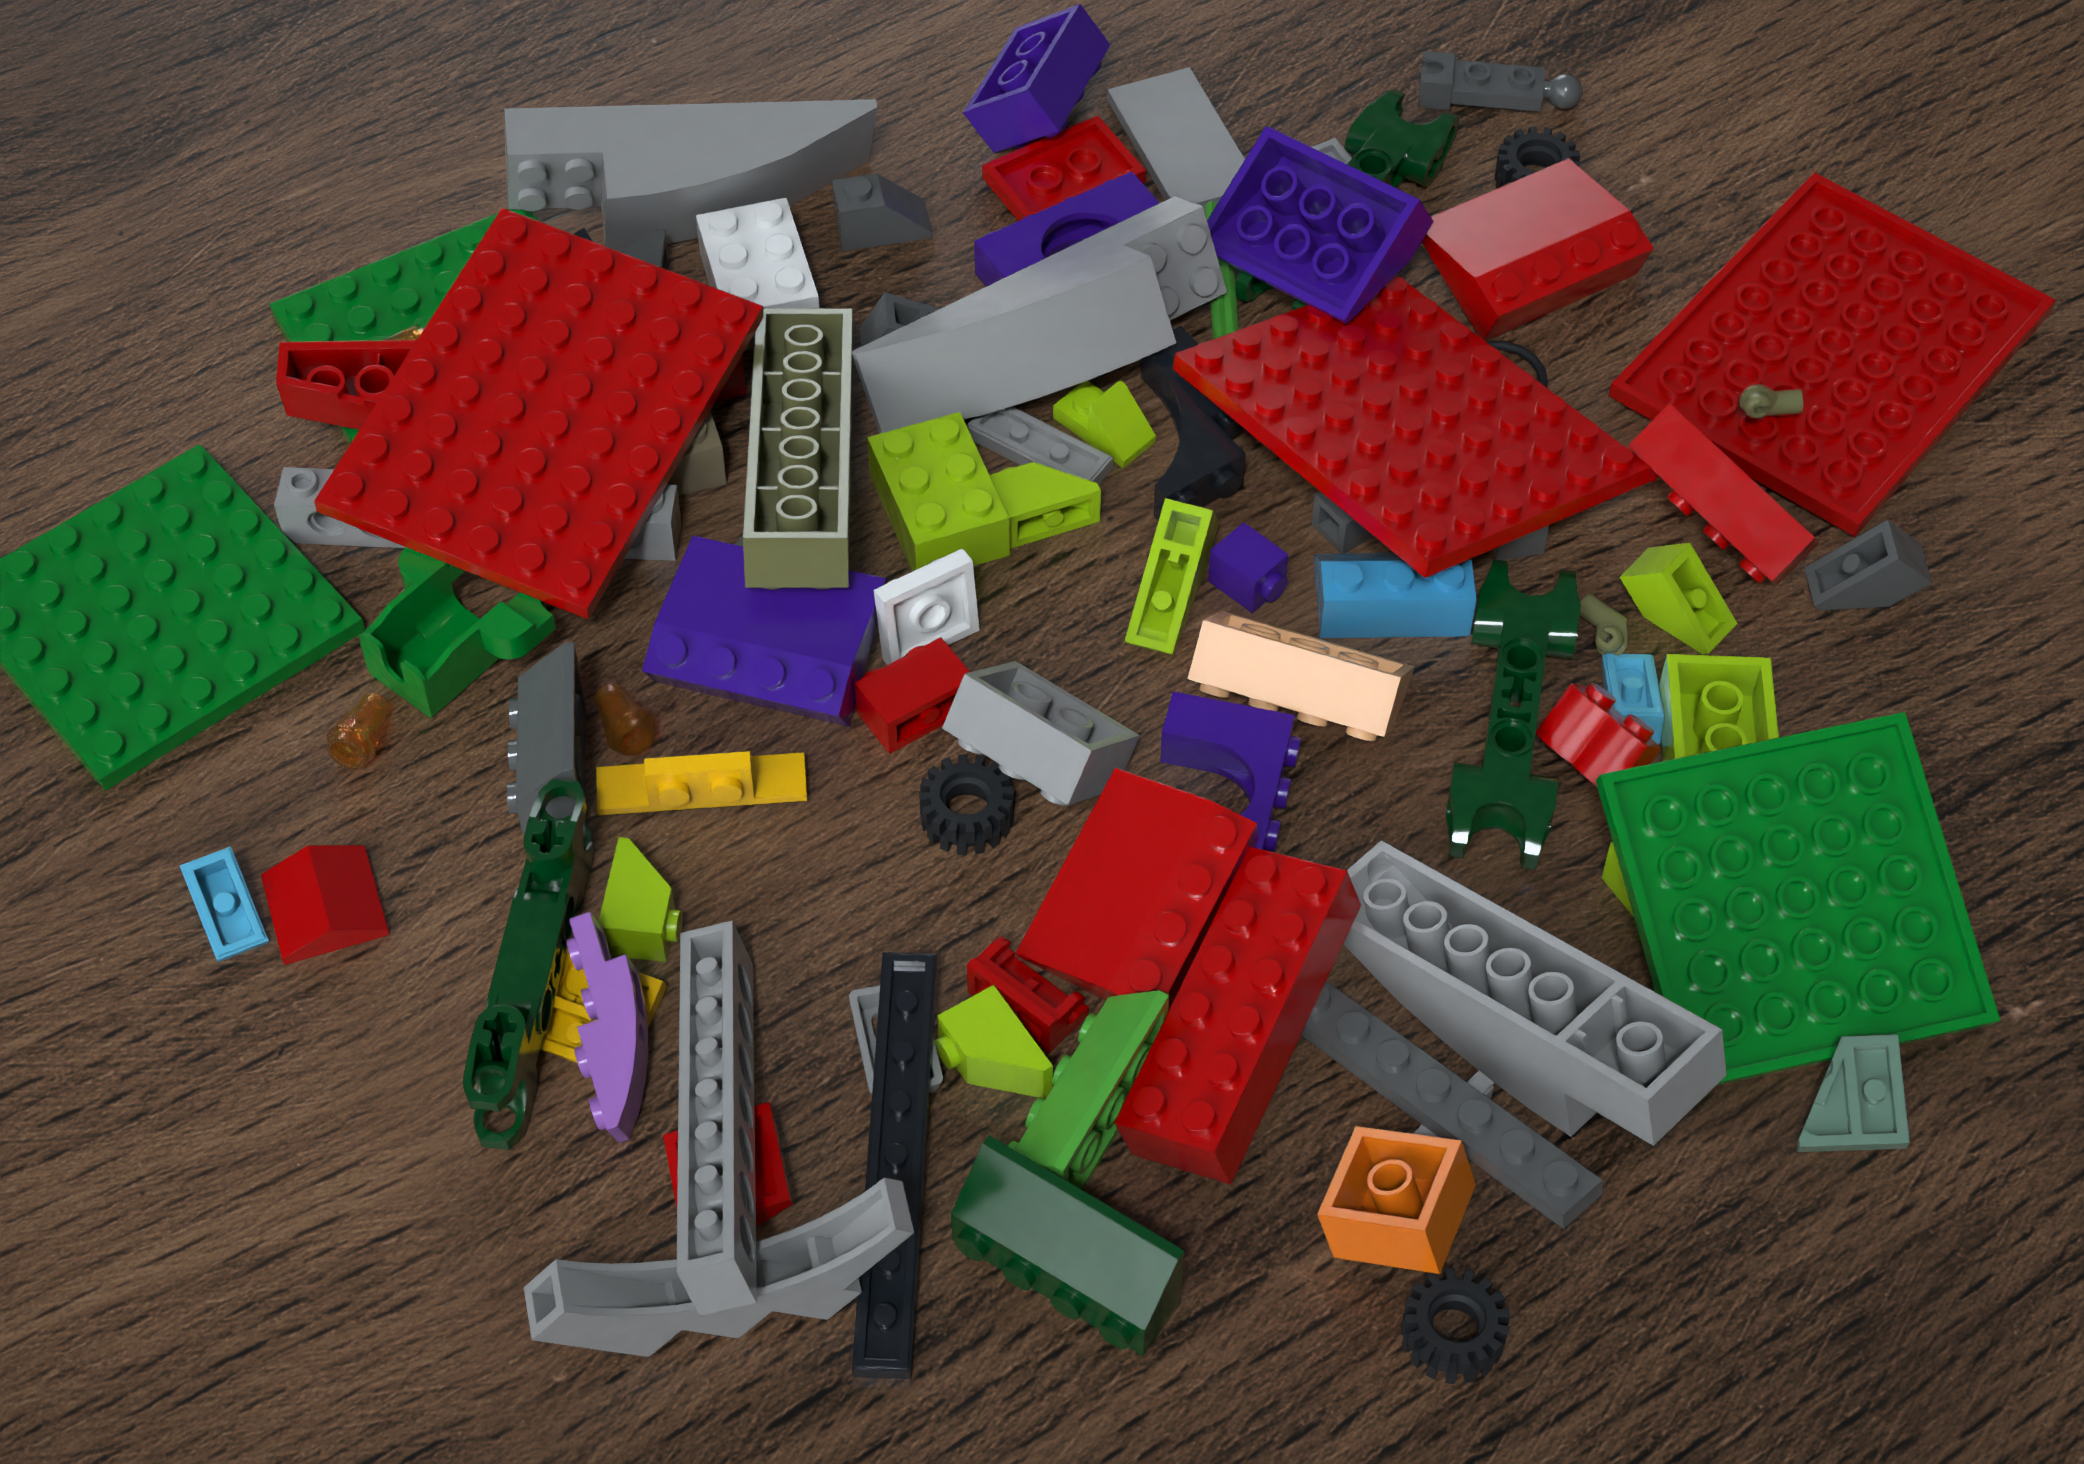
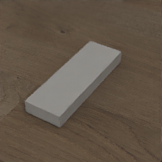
M1013 406L976 416L967 424L974 442L1019 465L1036 462L1095 482L1098 485L1113 469L1112 456Z

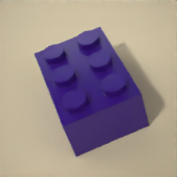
M1081 4L1016 27L964 109L963 114L993 153L1010 147L1019 149L1031 140L1043 136L1046 138L1054 137L1066 127L1068 115L1074 105L1084 97V89L1091 77L1100 70L1102 66L1101 60L1110 47V43Z

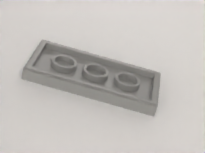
M1190 67L1108 89L1107 101L1163 199L1166 201L1176 196L1203 206L1204 212V206L1209 201L1219 202L1245 158Z

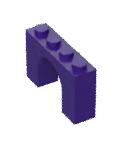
M1131 171L974 240L975 274L987 287L1159 204V202Z
M1173 691L1162 729L1160 762L1216 773L1236 783L1244 791L1250 802L1241 815L1256 822L1258 826V841L1254 848L1276 851L1281 821L1274 820L1276 808L1286 809L1292 779L1285 778L1284 774L1286 766L1296 768L1302 739L1301 737L1293 736L1295 715Z

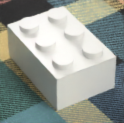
M787 198L696 215L700 256L709 286L762 305L763 308H819L818 293ZM755 333L745 350L754 349Z

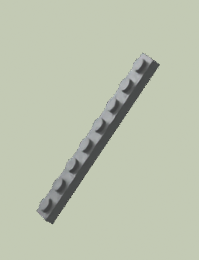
M1325 982L1301 1036L1438 1137L1462 1140L1469 1160L1564 1229L1603 1195L1602 1179L1330 983Z

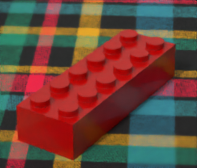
M1249 846L1114 1122L1132 1155L1226 1184H1232L1361 907L1347 870Z

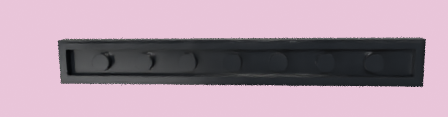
M882 953L865 1191L883 1178L902 1181L914 1234L859 1277L862 1293L857 1296L852 1360L853 1377L911 1379L938 966L937 954Z

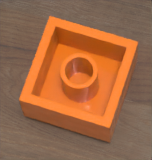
M1355 1126L1317 1214L1333 1258L1440 1274L1476 1186L1462 1140Z

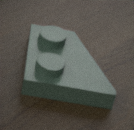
M1898 1035L1841 1037L1797 1142V1152L1907 1149L1910 1140Z

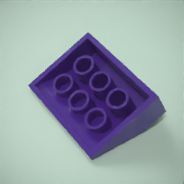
M1268 126L1262 131L1207 219L1219 260L1345 324L1410 261L1434 222L1420 199Z
M692 536L656 618L642 672L656 683L850 727L856 704L854 682L863 677L877 623L873 590L887 584V579L849 570V588H779L772 590L745 588L743 546Z

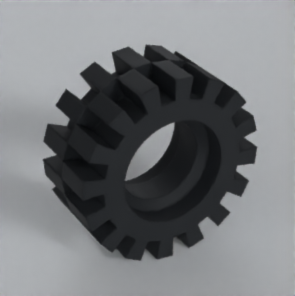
M1537 126L1529 127L1528 134H1525L1522 129L1514 131V137L1507 135L1504 138L1503 144H1500L1494 178L1496 188L1498 189L1538 172L1530 170L1525 166L1535 165L1547 168L1569 158L1579 167L1580 152L1579 150L1575 151L1576 144L1573 140L1565 143V134L1559 132L1556 137L1552 136L1551 128L1545 127L1544 133H1537Z
M967 754L958 755V764L953 765L950 757L941 760V771L934 765L928 770V779L923 778L920 784L919 802L921 826L923 831L927 830V838L933 844L940 839V849L949 852L952 844L957 845V855H966V847L974 846L975 855L984 853L985 842H988L993 849L1000 844V835L1005 838L1008 836L1010 824H1013L1014 790L1013 785L1011 786L1010 777L1000 773L998 763L993 761L987 768L985 767V757L976 755L975 762L968 763ZM973 795L985 800L987 806L974 814H959L948 809L947 803L958 796Z
M1446 1268L1441 1280L1437 1274L1430 1273L1426 1275L1424 1285L1418 1281L1412 1288L1411 1297L1408 1296L1401 1324V1335H1404L1402 1342L1405 1353L1413 1351L1410 1362L1417 1369L1423 1363L1427 1364L1426 1376L1434 1380L1438 1371L1445 1372V1383L1455 1384L1457 1374H1463L1465 1383L1475 1381L1477 1371H1480L1483 1376L1491 1372L1493 1363L1498 1364L1502 1357L1510 1327L1508 1326L1510 1320L1509 1308H1503L1505 1298L1499 1290L1492 1295L1490 1292L1493 1282L1486 1277L1483 1278L1479 1285L1473 1283L1475 1272L1465 1269L1463 1279H1456L1455 1268ZM1444 1310L1464 1312L1474 1319L1477 1325V1334L1467 1342L1446 1340L1435 1331L1433 1319L1439 1312Z

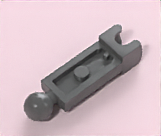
M1427 51L1423 54L1418 105L1424 108L1446 110L1450 109V104L1541 112L1543 99H1549L1555 107L1564 110L1572 108L1579 103L1583 95V88L1581 82L1570 74L1559 75L1552 79V81H1544L1545 68L1455 60V53Z

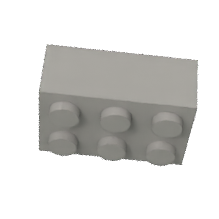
M1016 661L965 673L942 729L957 737V743L965 750L988 756L999 763V769L1004 774L1015 779L1027 780L1041 789L1040 793L1045 799L1062 806L1101 795L1113 770L1118 768L1125 771L1140 737L1139 734Z

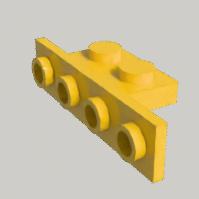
M750 751L646 758L644 759V764L596 767L598 816L807 801L804 752L750 756Z

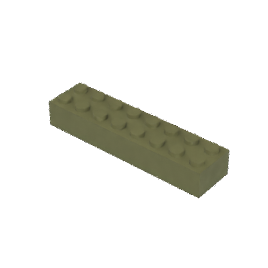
M763 308L764 318L755 332L743 529L745 588H765L771 590L779 588H849L853 309Z

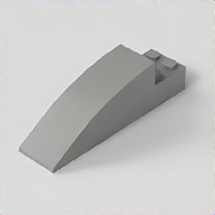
M876 99L504 109L508 209L537 211L544 208L582 210L588 207H601L604 244L606 247L616 251H623L656 229L666 230L667 244L698 238L696 215L781 198H787L788 204L791 206L832 183L833 179H839L869 162L877 102Z
M1174 196L851 351L879 434L960 412L964 420L999 411L1093 379L1176 344L1170 320L1227 292L1203 206Z
M1382 840L1347 870L1361 907L1343 945L1406 1009L1443 1042L1527 1108L1570 1137L1591 1117L1599 1113L1654 1146L1727 1075L1722 1029Z

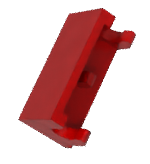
M1001 936L994 940L977 958L973 957L967 963V991L971 996H974L994 985L1037 1045L1050 1054L1088 1016L1089 1007L1082 1003L1085 997L1077 991L1069 996L1015 957V952L1008 948L1011 942Z

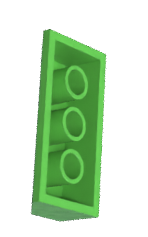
M1158 990L1110 996L1098 1015L1091 1012L1080 1029L1078 1036L1080 1044L1072 1056L1065 1054L1059 1061L1052 1078L1054 1086L1046 1099L1042 1097L1037 1098L1032 1105L1025 1124L1028 1129L1019 1143L1014 1140L1011 1141L1008 1147L1079 1189L1084 1190L1118 1133L1114 1122L1168 1013L1169 995Z

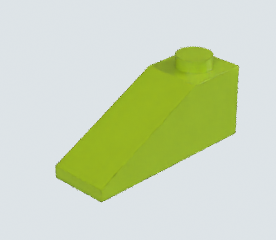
M1165 498L1124 642L1126 644L1174 656L1210 557V550L1212 549L1219 525L1213 510Z

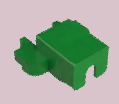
M406 547L398 559V566L405 590L388 603L377 619L365 631L359 634V640L368 672L423 714L432 718L500 658L516 659L526 655L552 633L556 626L553 614L544 608L545 602L520 592L507 604L500 601L481 619L464 608L454 595L452 582L462 575L465 570Z

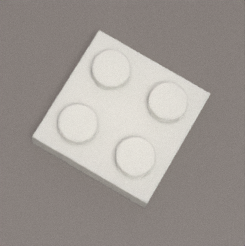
M963 549L937 559L922 568L873 590L882 657L887 665L904 657L911 649L921 645L925 646L942 637L947 645H950L980 630L973 560Z

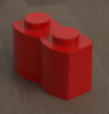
M1592 682L1588 687L1571 683L1537 729L1536 734L1561 757L1573 764L1595 786H1597L1596 779L1600 774L1651 764L1661 750V747L1651 739L1655 733L1654 730L1643 720L1632 714H1628L1624 718L1613 707L1616 702L1614 696L1601 686Z

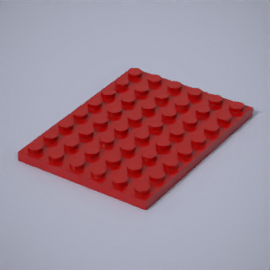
M1813 172L1611 383L1609 397L1651 421L1670 403L1749 477L1856 537L2051 314L2056 299ZM1753 384H1761L1774 391L1800 389L1803 395V412L1799 414L1764 416L1758 419L1751 418L1741 408L1739 399L1742 392Z
M501 208L315 498L316 510L321 514L589 620L764 318L763 306L508 209Z
M1397 274L1347 324L1310 305H1306L1177 352L1174 357V371L1424 578L1642 486L1649 481L1651 466L1647 465L1629 448L1623 446L1599 428L1597 424L1590 421L1561 397L1554 394L1529 373L1501 354L1499 350L1489 345L1468 329L1467 326L1460 323Z

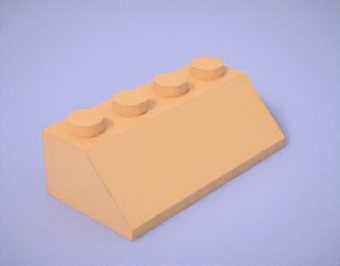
M1221 611L1203 620L1188 679L1201 683L1199 690L1213 696L1228 698L1230 692L1249 697L1248 705L1272 711H1278L1279 706L1297 711V719L1302 722L1325 727L1328 721L1347 726L1346 733L1350 736L1367 741H1375L1377 735L1385 737L1392 731L1415 666Z

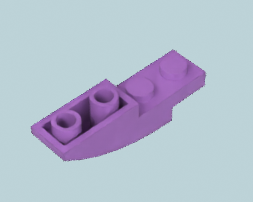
M588 912L569 919L574 937L567 940V947L576 970L584 969L589 987L582 989L581 995L590 1020L593 1021L577 1027L582 1045L575 1047L574 1050L583 1077L585 1079L592 1077L597 1096L590 1098L589 1104L598 1129H606L621 1143L630 1140L640 1111L646 1082L648 1023L645 998L638 969L626 954L614 959L611 958L603 927L592 913Z

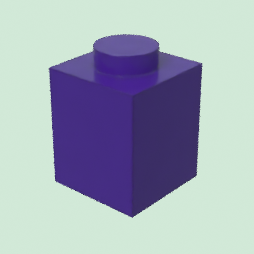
M1243 522L1210 550L1208 582L1253 614L1267 601L1273 602L1278 599L1285 590L1288 583L1286 575L1289 554Z

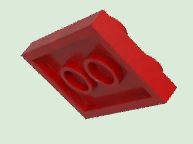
M1097 115L1062 130L1054 137L1041 139L983 164L982 178L1013 216L1020 221L1028 215L1036 214L1063 202L1069 197L1077 196L1131 171L1145 184L1146 170Z

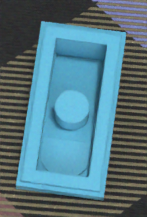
M1608 653L1602 654L1603 686L1616 699L1613 707L1624 718L1628 714H1632L1647 723L1655 732L1651 739L1659 745L1663 729L1664 711L1653 655L1621 654L1617 656Z
M231 846L180 865L217 962L269 943Z

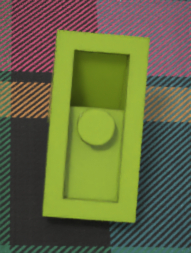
M1087 380L1079 384L1053 405V418L1094 448L1112 456L1113 462L1122 468L1126 467L1156 442L1154 431L1128 387L1121 380L1105 392Z

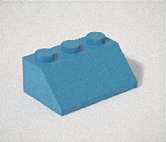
M1395 553L1314 554L1313 563L1320 638L1470 636L1476 605L1472 559L1424 578Z

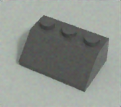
M574 642L563 643L518 677V698H509V722L511 729H517V740H508L510 771H516V782L507 783V804L509 814H518L522 834H525L529 815L538 792L551 779L578 781L585 796L586 703ZM558 796L548 803L546 811L552 817L565 818L573 813L576 801L571 797Z

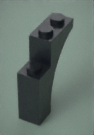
M1182 326L1173 329L1176 344L1141 359V379L1163 402L1174 422L1179 438V446L1172 463L1155 484L1154 517L1158 521L1165 498L1203 508L1221 497L1231 496L1244 483L1246 453L1232 440L1244 428L1173 370L1175 353L1199 345Z

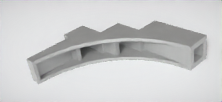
M883 1178L861 1195L822 1217L790 1231L756 1242L757 1303L699 1316L677 1274V1259L614 1264L555 1259L524 1287L531 1339L533 1341L650 1357L681 1330L740 1338L772 1311L828 1320L862 1293L859 1277L914 1234L903 1182Z

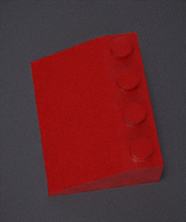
M1569 158L1432 216L1431 218L1434 222L1422 240V244L1478 336L1484 341L1637 275L1654 249L1631 211Z
M1115 768L1015 953L1016 956L1105 1001L1110 996L1160 990L1169 995V1011L1249 846L1255 847L1258 841L1257 823L1209 799Z

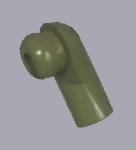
M1753 384L1742 392L1739 399L1741 408L1751 418L1758 419L1764 416L1799 414L1803 412V395L1800 389L1774 391L1764 385Z
M1592 593L1587 594L1580 602V616L1596 627L1595 645L1601 655H1605V653L1621 655L1629 645L1627 619Z

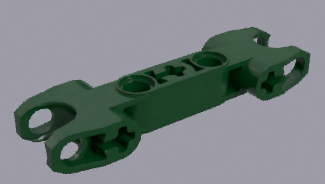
M1395 89L1389 90L1377 100L1367 105L1351 125L1344 148L1353 157L1347 165L1395 188H1398L1405 179L1427 187L1442 170L1446 156L1457 135L1460 117L1451 113H1442L1430 123L1414 124L1406 122L1400 117L1404 110L1402 102L1405 94ZM1240 271L1236 280L1235 292L1237 298L1248 302L1255 300L1266 290L1276 289ZM1295 299L1292 309L1295 310L1308 304Z
M1497 559L1492 561L1487 578L1479 591L1471 641L1472 645L1498 648L1482 766L1454 762L1445 816L1449 837V856L1464 858L1468 843L1475 833L1482 829L1498 828L1509 832L1518 841L1521 853V868L1537 869L1540 853L1550 834L1552 818L1556 807L1559 778L1530 774L1545 658L1550 656L1572 660L1581 607L1577 591L1576 571L1561 569L1559 580L1554 590L1544 595L1530 596L1519 592L1510 584L1507 561ZM1511 702L1519 703V707L1510 706Z
M551 779L544 785L536 796L524 834L526 861L519 888L515 891L488 993L486 1009L478 1016L474 1025L463 1075L464 1093L470 1108L475 1109L473 1123L481 1147L510 1150L524 1135L534 1106L539 1085L536 1063L543 1035L546 1033L550 1022L568 949L567 940L570 939L572 933L569 919L575 916V913L584 902L594 855L592 833L587 823H584L586 815L584 791L578 781ZM558 796L571 797L576 801L573 813L565 818L552 817L547 813L546 807L553 798ZM476 1081H477V1091L474 1089V1085H475ZM503 1108H508L514 1112L515 1122L508 1130L494 1133L485 1128L490 1110L500 1112Z

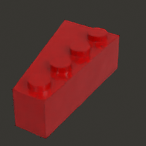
M417 340L280 342L276 385L286 415L360 430Z
M1670 403L1628 445L1641 460L1652 467L1649 481L1653 483L1660 476L1673 489L1666 497L1687 516L1696 510L1706 519L1709 524L1703 531L1723 550L1730 544L1737 548L1745 556L1739 565L1759 584L1768 577L1778 586L1819 544L1811 533Z

